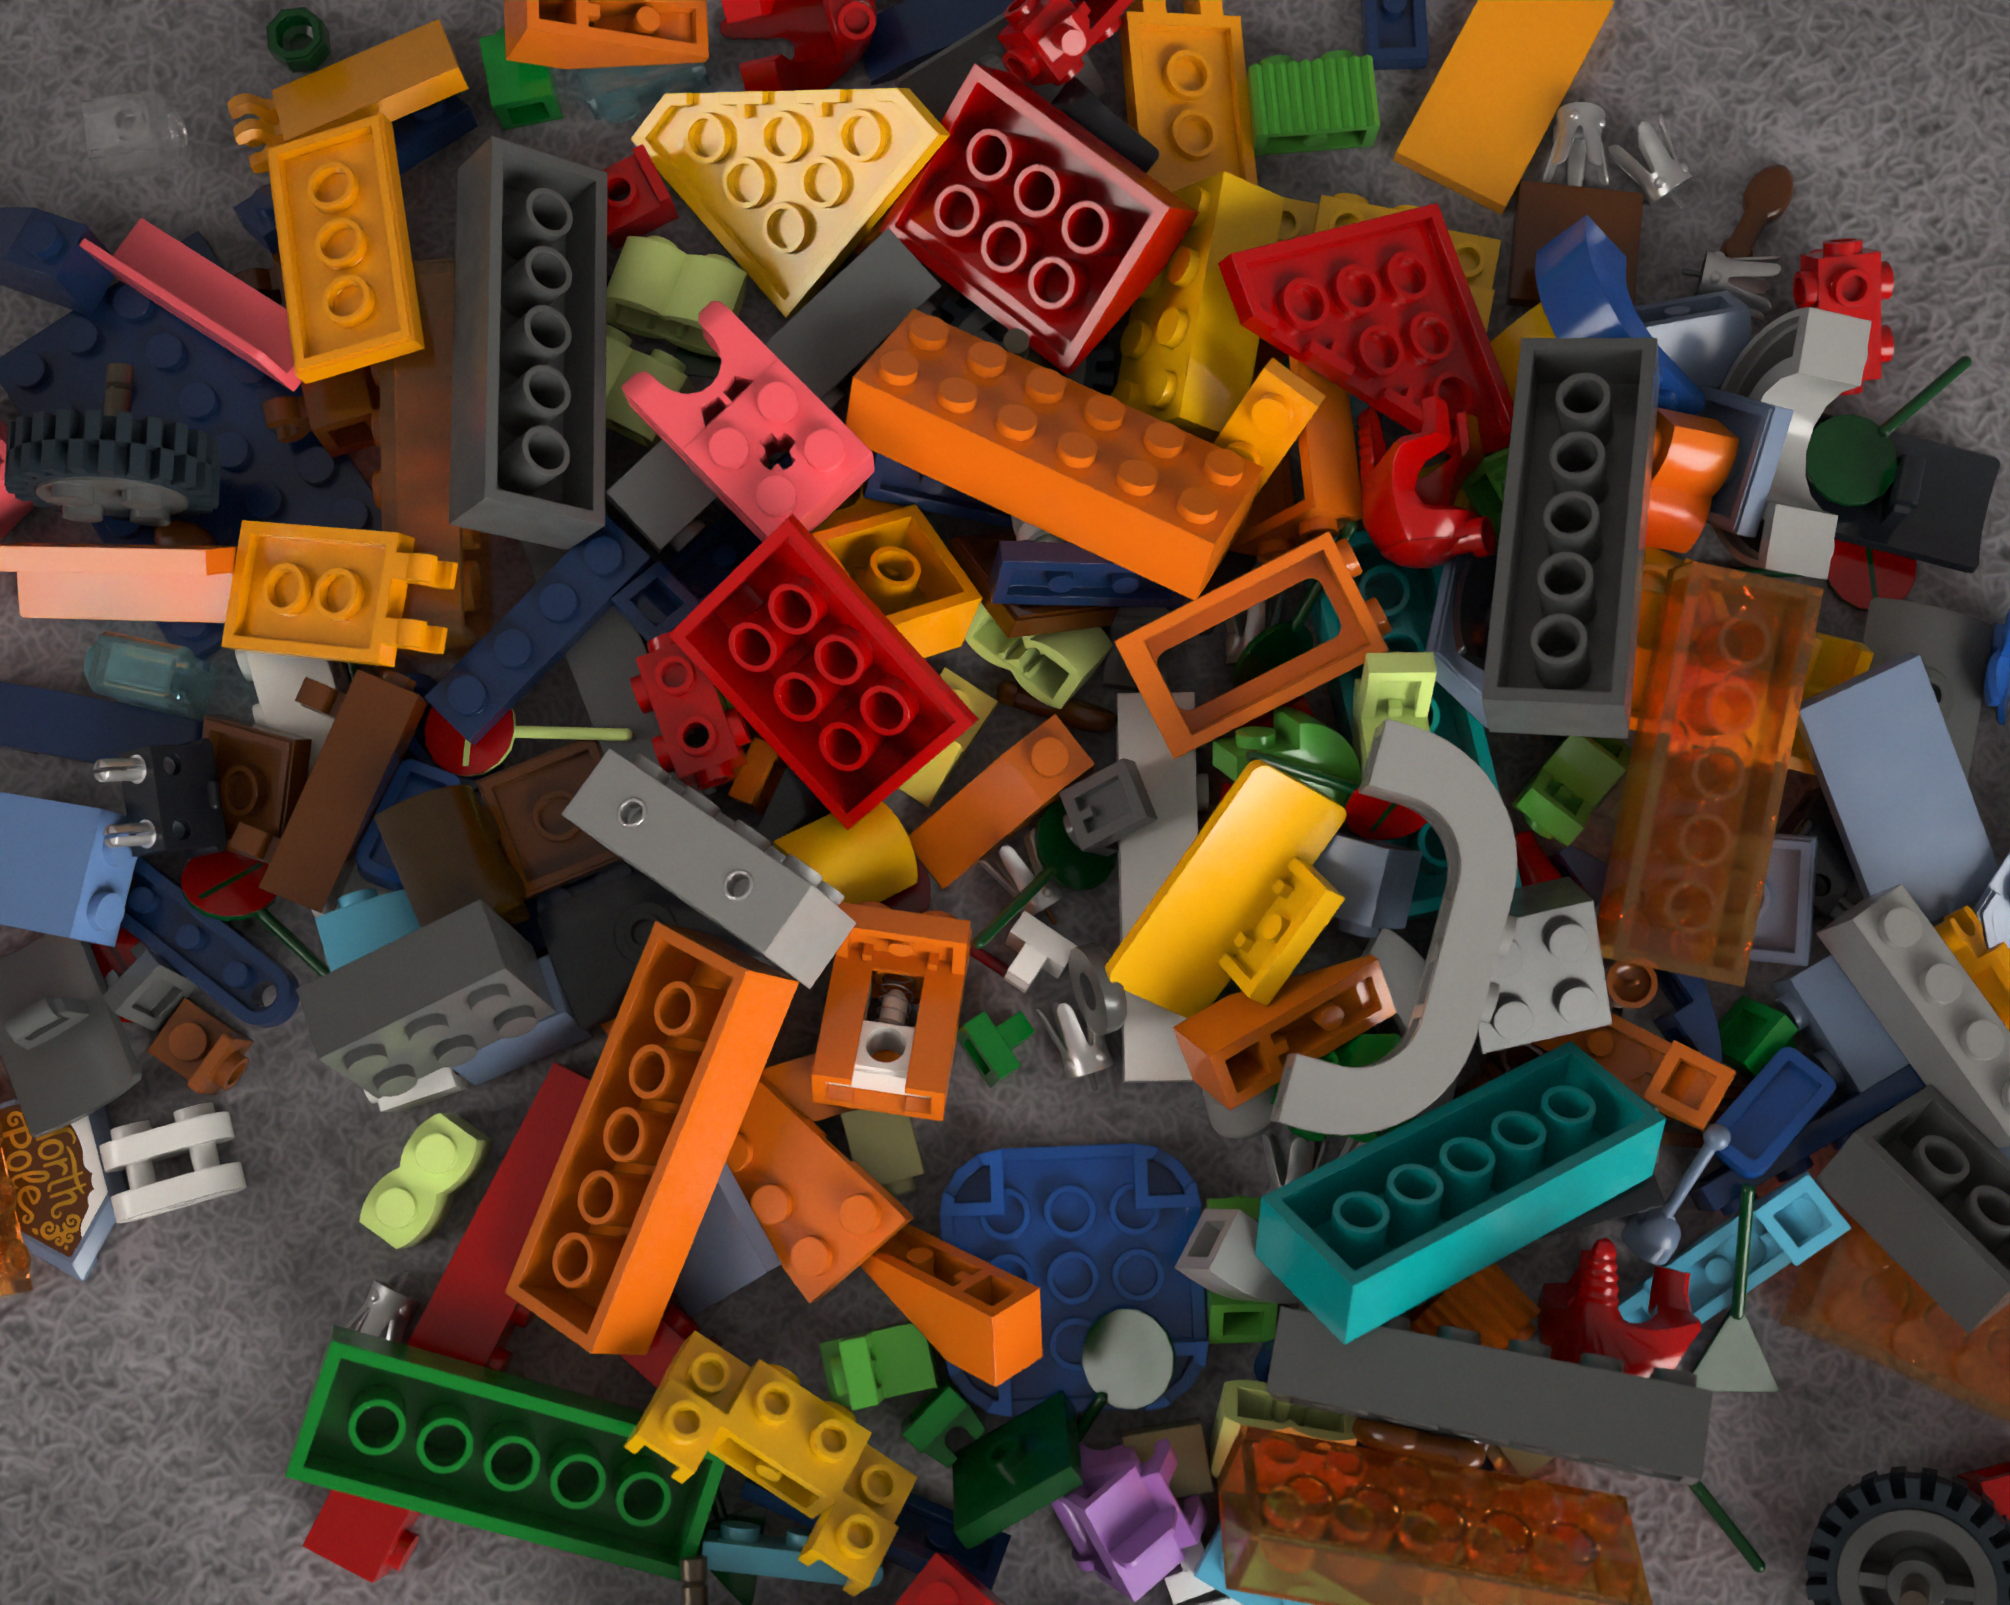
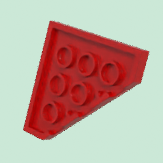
M1438 203L1231 253L1218 263L1240 325L1415 434L1422 431L1424 419L1422 399L1431 396L1443 399L1448 405L1451 440L1444 452L1450 456H1454L1458 451L1455 415L1460 412H1467L1478 418L1484 457L1509 448L1514 405Z

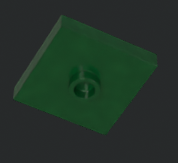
M1063 1390L955 1452L958 1459L952 1465L954 1533L966 1549L973 1548L1082 1486L1083 1474L1075 1406Z

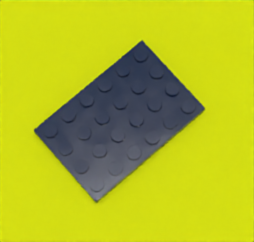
M199 231L181 241V243L226 271ZM121 280L106 290L92 316L73 310L0 357V384L21 416L33 417V412L40 411L56 415L58 409H72L79 415H85L86 409L102 410L104 414L105 390L108 388L105 385L106 366L109 363H124L134 367L133 388L130 389L133 393L131 412L133 413V418L142 420L149 415L163 418L162 425L173 422L188 425V430L199 429L206 432L207 437H214L218 440V445H221L219 506L217 509L213 508V512L210 514L200 513V517L190 519L180 516V520L195 522L208 530L216 541L217 546H238L242 520L400 532L349 453L331 458L312 431L300 440L280 443L277 438L276 429L268 428L262 403L276 397L303 396L301 383L294 392ZM103 515V521L91 523L104 544L156 545L153 536L156 527L132 523L130 517H127V521L112 520V516ZM155 621L181 663L189 669L223 648L221 644L225 623Z

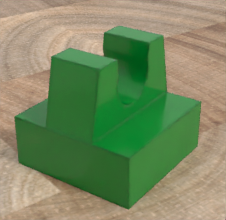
M1744 995L1738 999L1718 1023L1722 1062L1728 1064L1750 1080H1753L1780 1049L1784 1047L1797 1049L1792 1037L1798 1029L1787 1015Z
M983 1011L958 1030L957 1040L989 1088H992L1021 1066L1012 1050L1028 1040L1035 1033V1030L1022 1011H1019L996 1027L986 1012Z
M947 1376L900 1423L902 1436L920 1454L924 1452L948 1469L958 1458L952 1447L945 1442L947 1432L954 1427H963L977 1440L986 1431L983 1422L967 1398Z

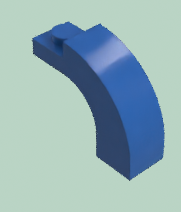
M1587 214L1536 252L1535 276L1538 293L1556 338H1653L1638 316L1627 289V257ZM1658 345L1660 371L1658 408L1695 415L1705 409V394Z

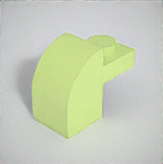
M1433 652L1366 653L1362 679H1355L1352 711L1353 750L1359 762L1361 779L1375 729L1383 721L1391 719L1430 732L1428 713L1437 674Z

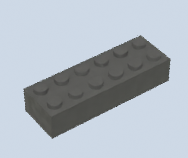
M491 136L457 171L449 525L569 550L605 526L607 172L495 136Z
M887 228L779 329L765 345L831 410L845 395L837 386L847 377L852 381L853 376L913 308L928 315H931L936 310L929 299L941 285L896 235ZM663 440L655 445L605 494V503L656 556L666 547L674 555L685 548L706 526L698 517L712 504L720 512L727 508ZM777 452L768 458V468L785 452Z
M1521 338L1482 690V703L1489 732L1628 739L1660 386L1657 338Z
M1299 1301L1298 1310L1286 1307L1280 1308L1266 1392L1279 1402L1464 1438L1475 1442L1691 1486L1702 1479L1713 1390L1696 1387L1697 1375L1675 1369L1653 1367V1373H1650L1649 1378L1623 1373L1624 1361L1590 1353H1581L1579 1363L1574 1364L1550 1359L1552 1351L1550 1346L1517 1339H1509L1508 1350L1482 1346L1481 1334L1478 1332L1451 1326L1439 1325L1437 1337L1412 1332L1413 1327L1410 1326V1320L1399 1316L1344 1345L1301 1301Z

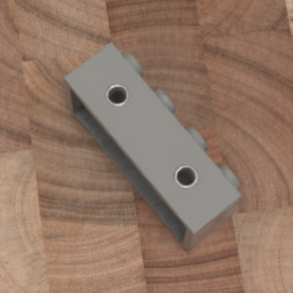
M609 748L561 815L625 862L810 989L856 925V922L838 907L845 896L823 881V877L807 864L791 854H788L786 857L772 847L771 842L740 820L734 822L721 813V809L702 794L689 786L685 789L670 779L672 777L670 774L645 756L638 753L631 763Z

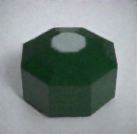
M305 7L282 9L266 27L269 51L275 60L292 73L317 70L331 53L329 30L319 17Z

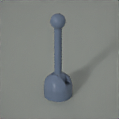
M1711 1124L1704 1130V1145L1667 1199L1665 1206L1634 1214L1623 1229L1621 1238L1624 1244L1641 1259L1653 1264L1663 1265L1669 1261L1677 1249L1681 1238V1230L1674 1214L1716 1150H1722L1729 1145L1731 1135L1724 1125Z

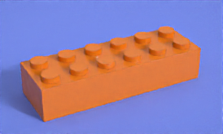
M914 308L852 379L845 425L870 450L1194 601L1198 599L1244 528L1265 468L1239 456L1231 450L1223 449L1183 431L1174 424L1163 422L1120 402L1112 396L1097 392L1062 376L1055 370L1044 368L1003 349L995 343L987 342L945 323L938 317L925 314Z
M655 921L505 1290L507 1295L591 1354L647 1355L799 983L797 980L708 933Z

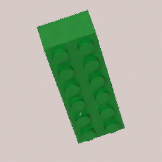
M334 1325L288 1457L285 1477L681 1581L680 1558L696 1556L726 1463L707 1451L695 1473L681 1484L670 1477L676 1465L646 1445L636 1454L624 1447L645 1411Z

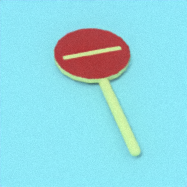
M434 707L429 711L424 728L426 747L433 761L445 771L463 777L484 775L499 766L512 750L515 738L629 741L633 737V732L628 728L517 726L513 708L476 745H473L462 736Z

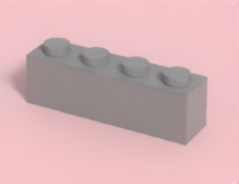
M1901 883L1864 898L1816 933L1924 1084L1926 1086L1931 1085L1996 1148L2009 1147L2010 1031Z

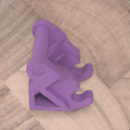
M1164 1438L1157 1441L1154 1445L1155 1451L1153 1456L1144 1463H1141L1133 1447L1126 1448L1124 1444L1114 1446L1108 1450L1098 1451L1080 1443L1083 1484L1050 1504L1074 1545L1072 1557L1078 1568L1086 1572L1095 1570L1099 1579L1133 1602H1136L1185 1559V1547L1198 1545V1541L1207 1523V1511L1198 1495H1191L1185 1499L1183 1512L1175 1500L1169 1484L1177 1467L1178 1456L1169 1439Z

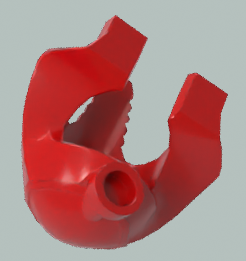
M721 0L726 18L720 23L719 31L724 37L735 40L739 37L744 40L750 37L754 40H757L759 37L762 39L770 37L778 39L781 37L791 41L794 46V57L792 60L787 59L782 54L739 63L745 91L824 90L844 75L861 58L864 52L869 49L876 27L877 8L875 0Z
M1437 396L1423 398L1424 419L1421 433L1400 437L1388 451L1385 449L1386 442L1383 439V431L1380 428V420L1375 409L1369 407L1362 411L1357 419L1358 435L1360 437L1358 440L1360 446L1358 453L1361 458L1359 465L1361 467L1362 519L1370 539L1381 552L1382 557L1399 566L1420 569L1442 566L1451 561L1456 555L1473 552L1478 558L1493 555L1496 550V535L1489 517H1478L1473 511L1453 506L1462 484L1475 471L1484 458L1478 418L1467 412L1456 413L1458 451L1430 474L1417 479L1424 463L1444 451L1451 440L1447 402Z
M1607 1237L1598 1239L1591 1247V1250L1582 1249L1579 1268L1568 1283H1545L1543 1285L1537 1304L1541 1310L1537 1315V1328L1540 1344L1552 1347L1550 1359L1578 1364L1581 1353L1597 1354L1624 1361L1623 1373L1649 1378L1650 1373H1653V1367L1675 1369L1690 1344L1702 1329L1700 1320L1692 1314L1688 1289L1691 1273L1656 1265L1648 1305V1313L1651 1319L1642 1323H1630L1624 1320L1617 1307L1619 1304L1617 1297L1619 1287L1616 1284L1619 1279L1616 1273L1618 1269V1264L1616 1263L1617 1252L1614 1243Z

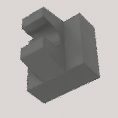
M139 941L130 950L137 960L127 971L121 974L112 969L104 978L108 991L102 998L113 1013L156 1032L176 1011L183 999L188 998L198 986Z

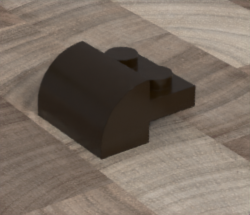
M460 784L430 790L403 800L373 816L421 928L479 899H482L512 928L531 918L523 900L526 897L524 882L516 869L507 863L498 843V840L501 838L499 825L492 813L479 803L472 785Z

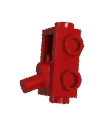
M1014 0L1003 13L1009 24L997 36L1000 43L1006 49L1002 56L1005 68L1021 82L1031 83L1032 86L1053 83L1054 86L1063 85L1076 76L1083 68L1084 61L1082 57L1093 45L1105 41L1119 29L1122 24L1119 16L1134 0H1075L1076 3L1073 4L1070 0Z
M1862 238L1823 241V249H1815L1809 253L1800 254V271L1795 273L1793 279V297L1798 309L1813 307L1872 321L1867 346L1868 357L1863 370L1861 386L1844 391L1839 396L1862 393L1863 381L1882 379L1881 363L1890 362L1894 352L1892 331L1888 325H1881V300L1890 299L1894 288L1892 267L1888 261H1881V251L1864 248Z
M670 632L664 633L647 642L649 653L635 658L640 675L630 678L631 687L643 714L654 711L662 732L661 735L651 739L655 755L660 767L668 774L675 771L678 779L687 786L696 783L699 790H705L722 785L735 778L733 769L748 764L742 746L752 741L745 719L735 707L728 709L724 695L668 635ZM692 727L694 729L706 727L709 732L706 744L700 748H691L688 744L689 730Z

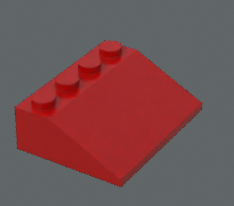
M974 63L940 122L949 132L950 136L899 195L879 230L884 232L889 228L921 263L1008 330L1017 328L1025 331L1029 337V346L1063 373L1072 374L1166 267L1199 212L1011 73Z
M794 514L789 516L668 634L847 830L978 720L977 716Z

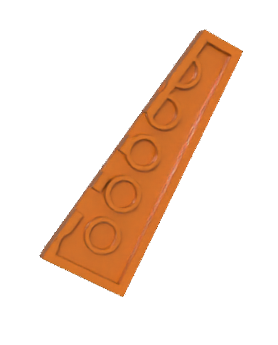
M615 1019L601 1024L608 1036ZM760 1076L726 1163L780 1259L782 1268L810 1304L821 1300L913 1220L914 1217L856 1161L847 1159L825 1138L827 1134L810 1118H804L779 1095L781 1091L765 1076Z

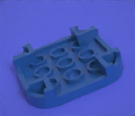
M1128 1143L1002 1148L977 1154L956 1170L942 1195L939 1214L941 1240L1039 1287L1041 1303L1042 1358L999 1386L994 1387L946 1361L949 1377L953 1379L965 1398L986 1410L987 1413L1013 1417V1414H1022L1063 1390L1075 1406V1411L1085 1412L1095 1397L1096 1392L1089 1385L1082 1366L1083 1344L1089 1329L1103 1315L1121 1308L1140 1309L1157 1318L1169 1332L1176 1351L1175 1374L1169 1389L1155 1403L1139 1409H1145V1412L1171 1406L1170 1404L1191 1389L1202 1368L1205 1367L1209 1341L1207 1340L1204 1287L1174 1268L1201 1217L1200 1207H1202L1197 1184L1182 1163L1159 1147ZM1106 1403L1101 1411L1134 1409L1116 1408L1115 1406Z

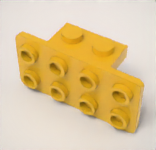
M1259 759L1251 761L1105 965L1110 982H1118L1122 984L1125 991L1187 1019L1212 1005L1231 978L1248 998L1268 1006L1345 900L1313 867V864L1344 823L1346 810L1336 800L1267 762Z

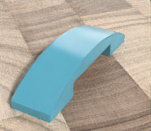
M1808 1171L1754 1201L1746 1293L1791 1262L1795 1266L1799 1265L1852 1228ZM1739 1211L1678 1252L1666 1264L1661 1265L1662 1267L1691 1273L1688 1289L1692 1314L1698 1317L1701 1324L1732 1304ZM1654 1271L1619 1298L1617 1307L1624 1320L1630 1323H1642L1651 1319L1648 1313V1305Z

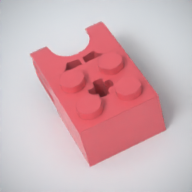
M711 301L699 312L698 322L703 329L704 339L721 359L719 374L712 384L700 392L684 394L666 388L651 374L640 372L633 374L621 386L630 407L762 542L792 514L811 533L875 472L873 452L729 308L720 301ZM777 452H789L792 465L783 470L777 463L770 470L768 469V458Z

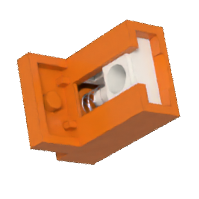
M863 901L857 904L841 902L838 907L856 922V925L835 953L812 1070L813 1102L943 1121L970 959L971 921L956 919L953 915L943 911L932 910L921 914L894 910L875 901ZM872 998H878L882 1002L881 1007L877 1008L880 1016L874 1022L868 1021ZM909 1003L919 1004L915 1028L906 1026L910 1021L907 1014L912 1010ZM890 1050L901 1057L893 1062L882 1063L874 1060L871 1055L877 1051Z

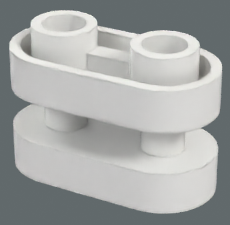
M203 1103L173 1112L175 1123L152 1129L149 1120L111 1129L112 1141L99 1146L105 1173L126 1170L130 1190L111 1197L116 1223L149 1218L246 1189L247 1185L241 1162L220 1164L216 1147L217 1144L235 1138L230 1113L228 1111L215 1113L213 1103ZM190 1152L194 1172L157 1182L153 1166L154 1162Z

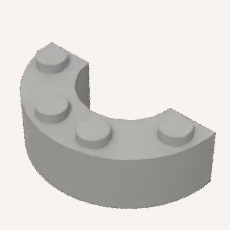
M1813 307L1800 308L1788 312L1764 327L1743 349L1728 372L1720 388L1721 390L1794 410L1756 537L1737 535L1712 526L1726 550L1741 562L1756 568L1827 580L1830 561L1835 547L1834 537L1838 515L1823 511L1811 497L1805 476L1806 451L1813 428L1826 406L1842 392L1861 386L1863 370L1868 357L1867 346L1872 321Z

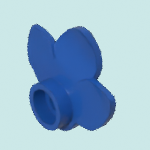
M2010 609L2007 612L2005 623H1995L1990 659L1986 665L1983 688L1984 702L1986 706L1996 707V720L1999 725H2005L2010 699Z

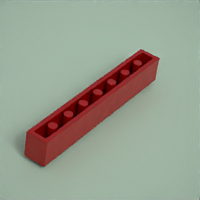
M556 1062L552 1064L409 1339L408 1346L506 1372L513 1353L506 1350L505 1347L516 1325L525 1329L535 1314L507 1295L505 1290L583 1101L591 1077L565 1064ZM331 1489L302 1546L374 1583L387 1575L391 1568L400 1572L409 1560L420 1536L411 1531L420 1512Z

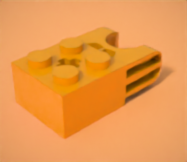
M861 485L811 534L923 658L961 647L982 600V596L916 504L902 506L864 498Z

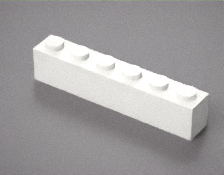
M1171 692L1180 708L1184 710L1195 708L1194 692ZM1117 693L1115 714L1117 715L1116 762L1122 758L1135 761L1158 820L1118 840L1120 944L1198 835L1197 811H1208L1209 806L1208 774L1196 773V749L1176 759L1173 758L1141 693ZM1207 743L1198 748H1206ZM1125 991L1127 1015L1122 1026L1123 1083L1194 1082L1173 1030L1174 1026L1187 1018Z

